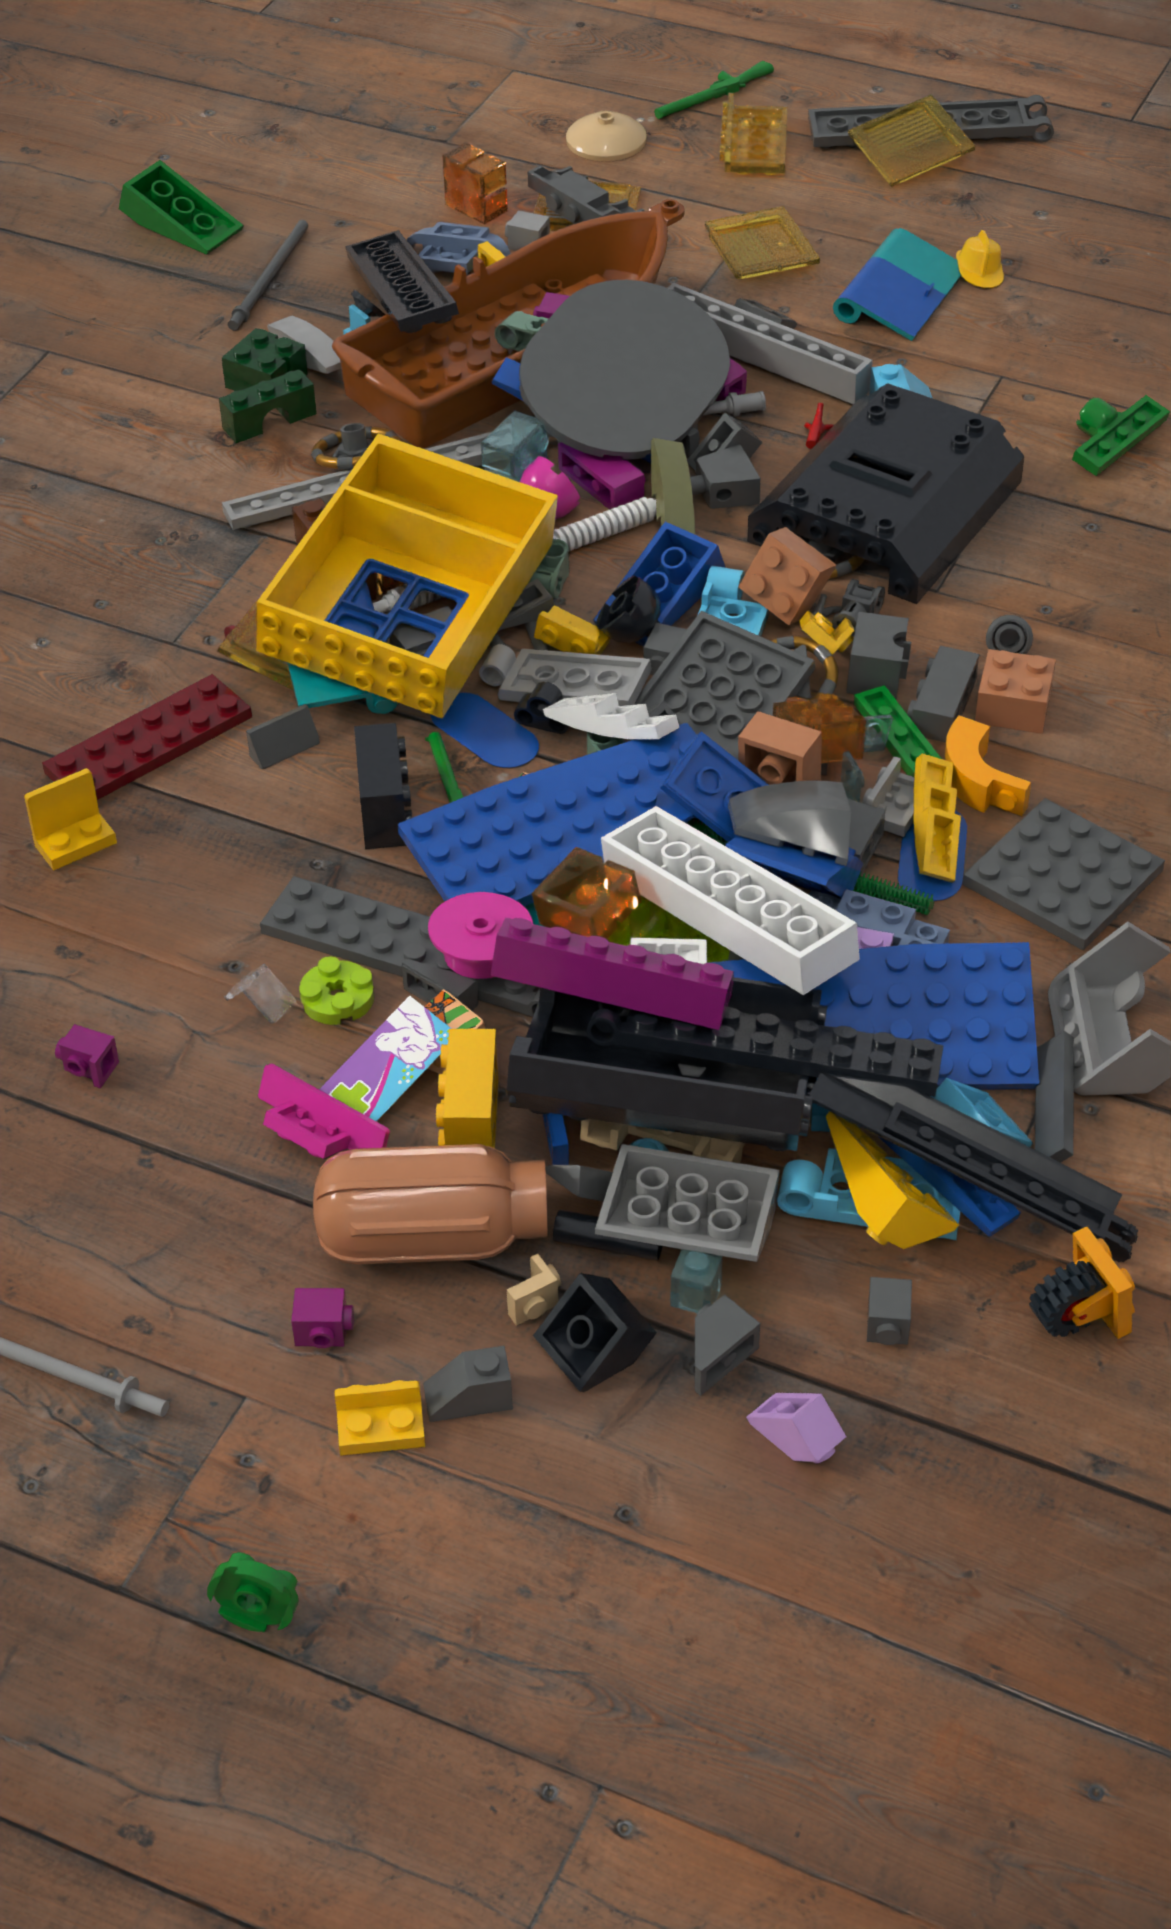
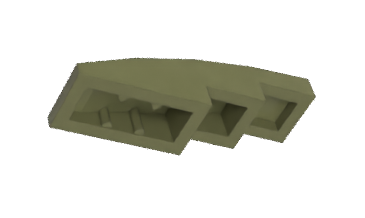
M653 438L651 440L652 498H656V521H661V526L666 521L695 534L692 486L683 443Z

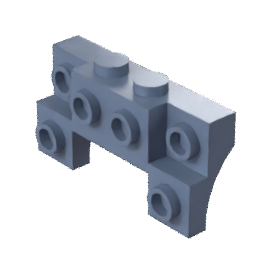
M846 889L842 899L815 890H811L809 893L813 898L855 921L857 927L893 933V946L949 943L950 929L915 920L916 909L848 889Z

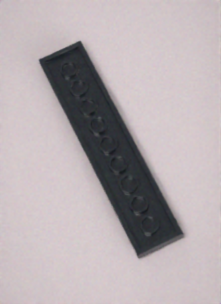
M399 230L345 246L349 260L400 332H417L423 328V325L432 322L435 324L446 323L452 319V316L459 314L456 301Z

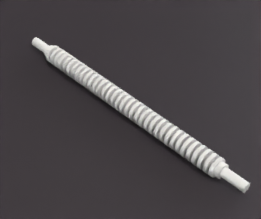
M642 497L639 500H634L617 508H612L595 516L593 515L581 521L554 530L553 539L563 540L567 543L569 551H572L581 546L607 538L610 535L613 536L624 530L651 522L656 516V499ZM404 584L403 587L398 586L395 589L388 590L387 594L383 595L382 600L373 603L375 611L387 612L389 614L406 589L407 584ZM426 590L421 591L408 610L445 597Z

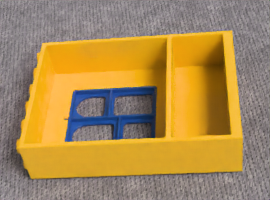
M378 433L258 599L256 651L424 713L443 718L552 546L558 495ZM372 573H379L407 584L406 589L389 614H384L352 602ZM425 590L457 602V605L445 622L408 609L417 595ZM342 616H350L377 626L378 631L371 638L338 626L336 623ZM405 623L431 632L436 636L423 656L386 643L399 624Z

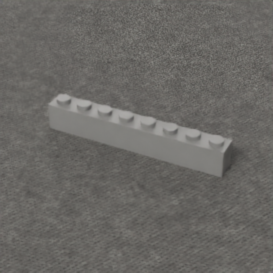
M672 283L667 287L692 300L711 316L725 337L730 356L816 389L819 392L839 398L847 403L855 404L870 391L872 359L679 284Z

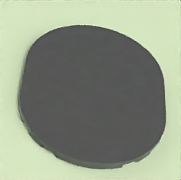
M604 281L584 287L569 296L533 336L522 355L519 367V389L524 404L529 406L534 413L537 423L564 444L598 457H603L605 454L621 456L623 460L645 458L647 454H651V440L653 438L681 442L697 424L724 387L730 367L729 349L722 331L711 316L682 294L666 287L643 281Z

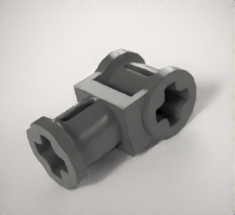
M852 579L842 599V611L833 617V628L836 629L847 618L853 625L854 632L852 636H854L858 613L878 614L884 602L885 588L881 586L877 588L859 584L857 579Z

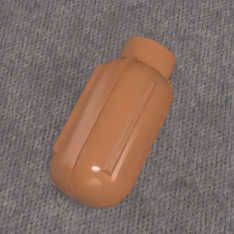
M482 1144L363 1148L341 1151L325 1161L320 1167L315 1181L313 1216L321 1248L329 1257L349 1264L461 1261L494 1257L508 1249L515 1239L547 1238L545 1160L511 1161L505 1153Z

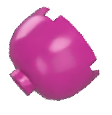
M538 456L524 470L520 482L558 495L555 520L563 518L580 504L578 502L580 495L563 472L558 475L550 469L555 464L544 457Z

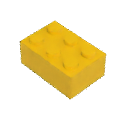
M449 1029L448 1044H441V1068H446V1070H443V1074H439L438 1094L439 1097H444V1099H441V1103H437L436 1126L444 1127V1129H439L438 1146L482 1144L495 1149L499 1087L496 1029Z

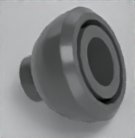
M1016 615L998 617L991 623L986 633L987 647L992 650L1027 654L1033 643V633L1030 625L1023 618Z

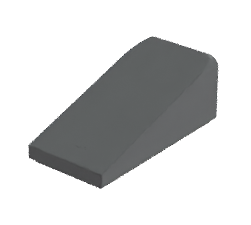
M538 579L526 585L499 630L535 621L542 611L548 613L555 605L553 597Z

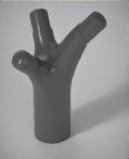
M821 594L818 603L813 604L811 613L815 616L817 612H820L823 616L827 617L833 613H840L842 606L824 608L827 595Z

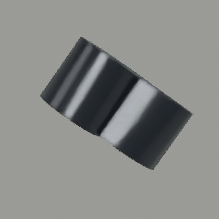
M550 682L538 683L532 693H527L521 698L514 711L515 720L523 726L557 734H564L569 728L568 725L544 715L543 709L563 699L560 689Z

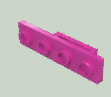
M272 1063L264 1067L258 1097L274 1108L266 1111L263 1125L277 1132L279 1137L293 1141L307 1149L309 1154L322 1159L346 1148L349 1150L386 1148L390 1130L387 1127Z

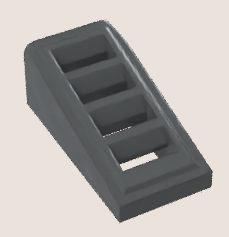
M407 958L402 962L404 989L423 1001L429 1003L444 989L471 1011L478 1006V982L474 979Z

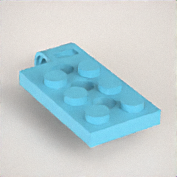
M711 566L702 592V604L698 614L700 611L706 612L761 636L769 616V610L760 603L741 600L743 591L738 586L745 576V571ZM728 614H738V615H737V616H730V615H728Z
M828 1149L824 1174L816 1164L807 1160H793L784 1166L777 1198L778 1206L784 1212L794 1216L869 1227L857 1213L850 1189L838 1190L832 1186L837 1182L847 1183L836 1149ZM885 1157L899 1168L907 1171L914 1178L910 1183L923 1194L930 1193L959 1224L961 1211L903 1159ZM958 1227L955 1231L938 1238L956 1240Z

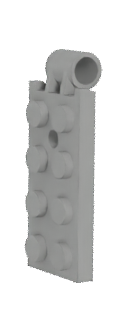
M497 644L492 647L479 670V675L485 683L491 686L501 685L498 692L499 700L520 702L525 694L533 692L538 683L550 682L560 689L563 699L616 693L619 706L635 704L652 671L650 659L523 648L516 658L514 651L510 647Z

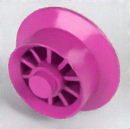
M474 892L453 897L439 905L430 916L428 934L433 945L444 954L445 962L450 969L468 978L487 979L494 977L490 975L496 936L505 918H523L532 923L533 921L528 910L510 897L489 892Z

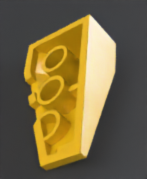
M830 1111L825 1117L857 1213L869 1226L866 1232L870 1237L881 1245L885 1246L890 1242L902 1249H906L951 1233L957 1229L959 1224L930 1193L924 1195L917 1187L910 1182L914 1178L907 1171L885 1158L887 1153L859 1126Z

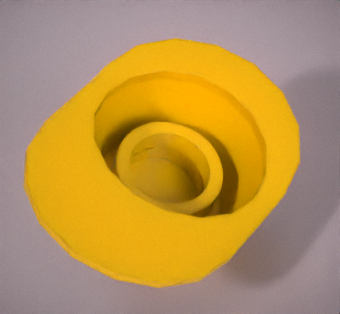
M981 230L978 236L970 237L965 241L962 250L956 253L959 272L968 283L981 288H994L999 286L1004 279L1001 264V246L996 241L988 238L986 232Z

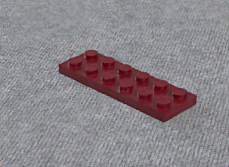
M211 674L42 762L44 773L55 782L87 768L92 773L96 797L99 800L252 718L251 707L216 676Z

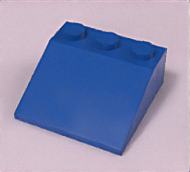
M738 835L726 843V847L788 883L808 890L836 896L842 899L846 889L854 890L863 866V862L854 856L856 850L849 848L847 866L835 863L837 856L815 850L813 856L805 855L801 846L785 842L783 846L777 847Z

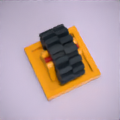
M1086 1226L1073 1233V1262L1067 1263L1065 1269L1061 1266L1056 1268V1274L1052 1277L1049 1274L1043 1278L1045 1283L1037 1284L1034 1288L1037 1293L1031 1294L1029 1306L1047 1332L1051 1333L1054 1337L1058 1335L1065 1337L1069 1331L1075 1334L1079 1332L1080 1326L1084 1325L1086 1328L1091 1325L1092 1321L1102 1318L1116 1338L1120 1339L1132 1333V1314L1135 1313L1132 1303V1291L1135 1290V1285L1129 1272L1125 1268L1119 1269L1112 1260V1254L1106 1242L1102 1238L1096 1239Z

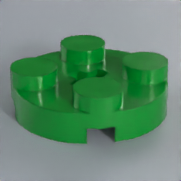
M237 1552L230 1556L229 1561L221 1563L215 1569L207 1587V1596L210 1602L213 1596L215 1597L216 1601L221 1605L218 1613L234 1625L250 1631L265 1632L268 1625L279 1624L277 1630H281L290 1624L298 1606L299 1598L295 1590L298 1581L288 1571L276 1570L266 1564L255 1561L248 1554Z

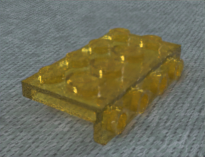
M729 93L728 102H723L720 161H725V172H735L742 175L750 173H765L767 175L785 174L788 107L734 106V93Z

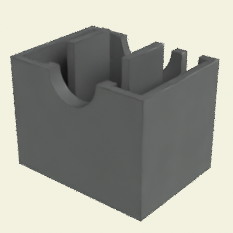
M866 612L858 613L846 693L857 694L885 685L893 697L897 699L899 678L906 679L912 642L906 641L909 618Z

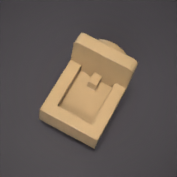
M538 1253L530 1257L531 1278L507 1289L508 1315L516 1326L529 1319L540 1317L547 1310L555 1307L559 1301L558 1287L561 1286L559 1274L552 1264L546 1265Z

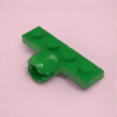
M1147 395L1124 412H1118L1115 407L1102 398L1093 397L1081 409L1079 413L1080 420L1077 419L1076 421L1078 428L1091 438L1075 450L1072 460L1097 476L1167 420L1170 411Z

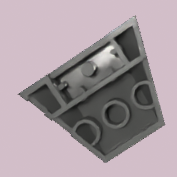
M810 780L771 784L742 792L729 799L728 808L735 835L777 847L783 846L785 842L801 846L805 855L813 856L815 850L837 856L835 863L847 866L852 811L843 783Z

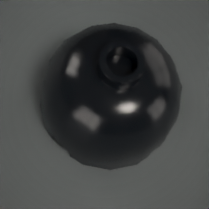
M631 576L613 591L612 595L616 599L611 606L605 603L597 618V627L611 639L622 643H633L645 636L649 637L655 624L660 623L658 618L660 616L661 602L657 593L645 580L637 576Z

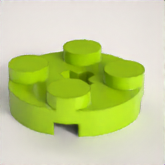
M333 956L322 958L318 962V966L310 969L300 982V999L304 1005V1011L310 1018L323 1024H341L340 1019L351 1016L353 1021L364 1016L374 1003L371 971L350 961H339L338 958ZM336 989H341L344 991L337 992L335 995H330V992Z

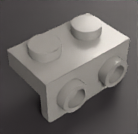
M894 756L887 767L883 766L881 768L876 785L873 789H867L862 803L885 809L884 830L904 837L914 822V777L900 773L901 758Z

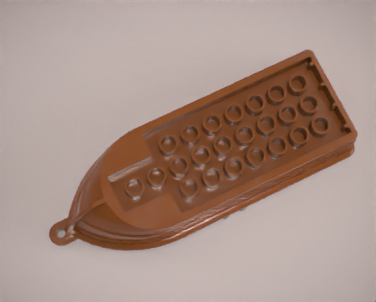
M666 199L662 203L649 208L648 211L614 214L580 222L541 237L485 267L483 260L475 256L473 257V274L466 276L465 268L459 264L456 265L453 282L444 287L456 301L459 314L452 316L450 321L442 324L432 322L423 325V328L417 332L406 333L405 331L400 332L391 317L386 314L339 336L333 341L332 349L340 358L346 396L412 445L422 449L520 401L519 398L492 384V380L505 358L507 357L521 363L525 350L516 351L502 347L495 338L497 326L515 311H522L533 315L535 307L541 304L546 292L571 296L584 287L611 280H636L655 284L666 253L668 226L684 217V206L677 200Z

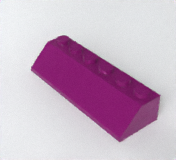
M505 918L496 936L490 975L717 1030L720 1029L729 1004L734 981V971L726 970L715 963L701 964L685 960L677 954H658L647 951L644 947L638 945L624 946L612 943L600 936L586 937L573 934L562 927L548 928L535 925L523 918Z

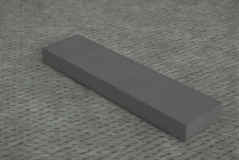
M1066 1031L1061 1032L1037 1047L1039 1085L1036 1086L1035 1150L1060 1163L1073 1156L1074 1037Z

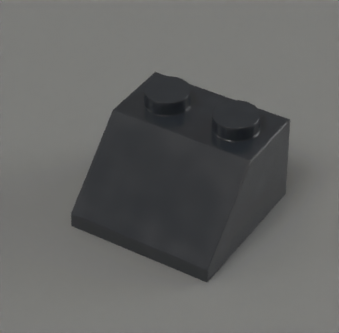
M579 1273L533 1336L580 1392H586L634 1364L657 1332L610 1278Z

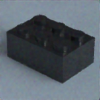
M396 723L354 726L365 849L407 846L398 834V824L412 818V811L404 810V807H411L409 784H402L409 781L407 760H400V758L406 757L405 737H397Z

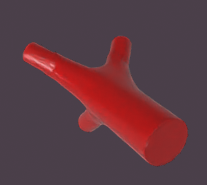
M821 402L818 403L813 423L807 422L804 425L809 430L806 447L812 449L819 442L822 433L829 431L833 427V424L824 425L822 422L824 404Z

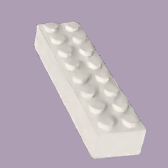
M657 806L601 837L605 872L607 875L802 995H805L860 960L857 923Z

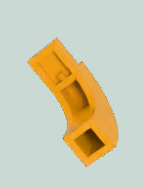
M958 715L947 734L944 758L946 761L953 762L951 787L957 789V797L968 806L983 813L992 805L1023 816L1028 809L1031 782L1001 772L983 761V757L988 751L990 726Z

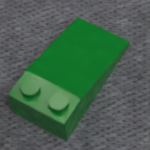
M161 160L123 184L119 210L140 226L206 255L243 229L244 225Z

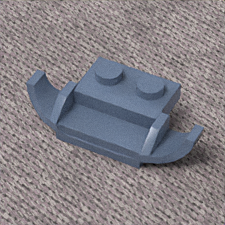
M437 222L434 227L421 229L407 238V241L413 248L415 244L423 245V250L418 255L432 272L445 271L454 273L455 266L459 264L466 269V274H468L473 269V257H478V244L486 241L497 250H500L505 257L510 255L507 244L498 235L490 233L489 227Z

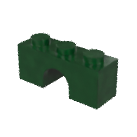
M300 369L287 372L268 381L259 382L257 385L234 391L229 395L219 398L222 428L235 443L263 434V419L269 411L275 408L290 424L317 414L314 384Z

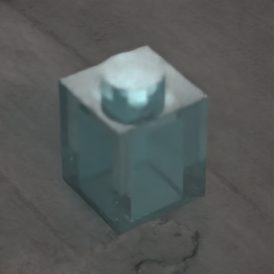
M681 1249L671 1274L670 1306L698 1313L706 1304H713L722 1286L723 1256Z

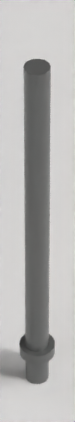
M305 220L298 221L241 305L233 309L232 317L228 322V327L231 330H238L242 322H247L251 309L308 229V223Z

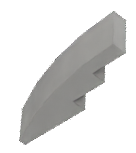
M292 315L267 325L268 331L278 335V339L286 337L305 344L307 368L326 374L341 369L340 358L332 349L333 340L309 322Z

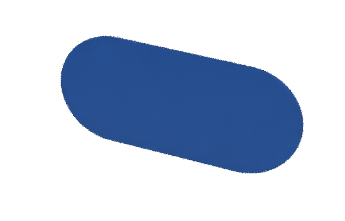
M458 693L443 718L430 714L433 723L438 728L493 766L502 768L518 767L531 761L538 753L539 742L533 733L478 695Z
M962 815L955 881L951 883L920 874L913 822L905 836L902 837L898 881L900 886L904 885L903 890L908 886L907 891L912 887V893L916 889V894L921 890L920 895H922L924 891V897H926L927 893H929L928 898L933 894L934 901L947 899L959 891L963 882L967 823Z

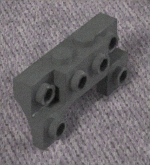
M540 165L527 172L528 187L546 197L547 208L574 224L614 214L644 211L642 208L636 211L629 207L627 199L616 203H609L608 191L589 181L588 176H580L575 173L571 166L561 170H548Z

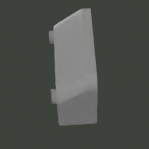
M1128 921L1061 971L1053 979L1048 990L1055 1036L1066 1031L1074 1037V1092L1081 1096L1146 1094L1171 1077V1041L1149 1029L1132 1042L1126 1011L1140 1002L1144 996L1145 980L1143 973L1170 954V947Z

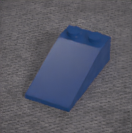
M665 521L620 584L631 576H637L645 580L655 590L661 602L658 621L660 624L671 626L702 597L710 567L718 566L725 568V564L717 544ZM611 595L606 604L611 606L616 597ZM600 611L593 619L595 624H597V618L600 614ZM645 636L635 643L645 646L649 637Z

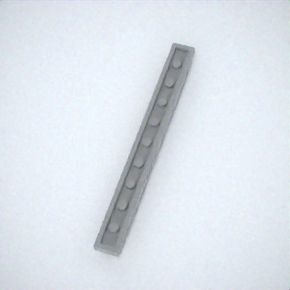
M511 426L425 450L471 466H481L488 462L511 458L514 455L525 453V442L516 428ZM352 469L222 502L223 513L232 530L292 515V507L304 504L307 501L321 498L327 505Z

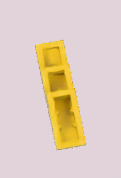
M922 753L916 758L914 777V834L920 874L952 883L956 877L961 815L955 814L957 789L951 787L953 762Z

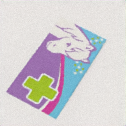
M409 996L319 1090L377 1122L441 1055V1044H448L449 1029L452 1028Z

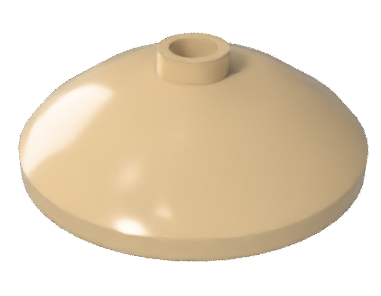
M600 111L581 117L568 128L566 133L567 146L573 153L595 161H616L631 157L640 152L647 141L646 130L642 124L628 115L614 111Z

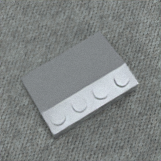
M622 1144L595 1227V1234L757 1262L770 1233L777 1206L779 1170Z

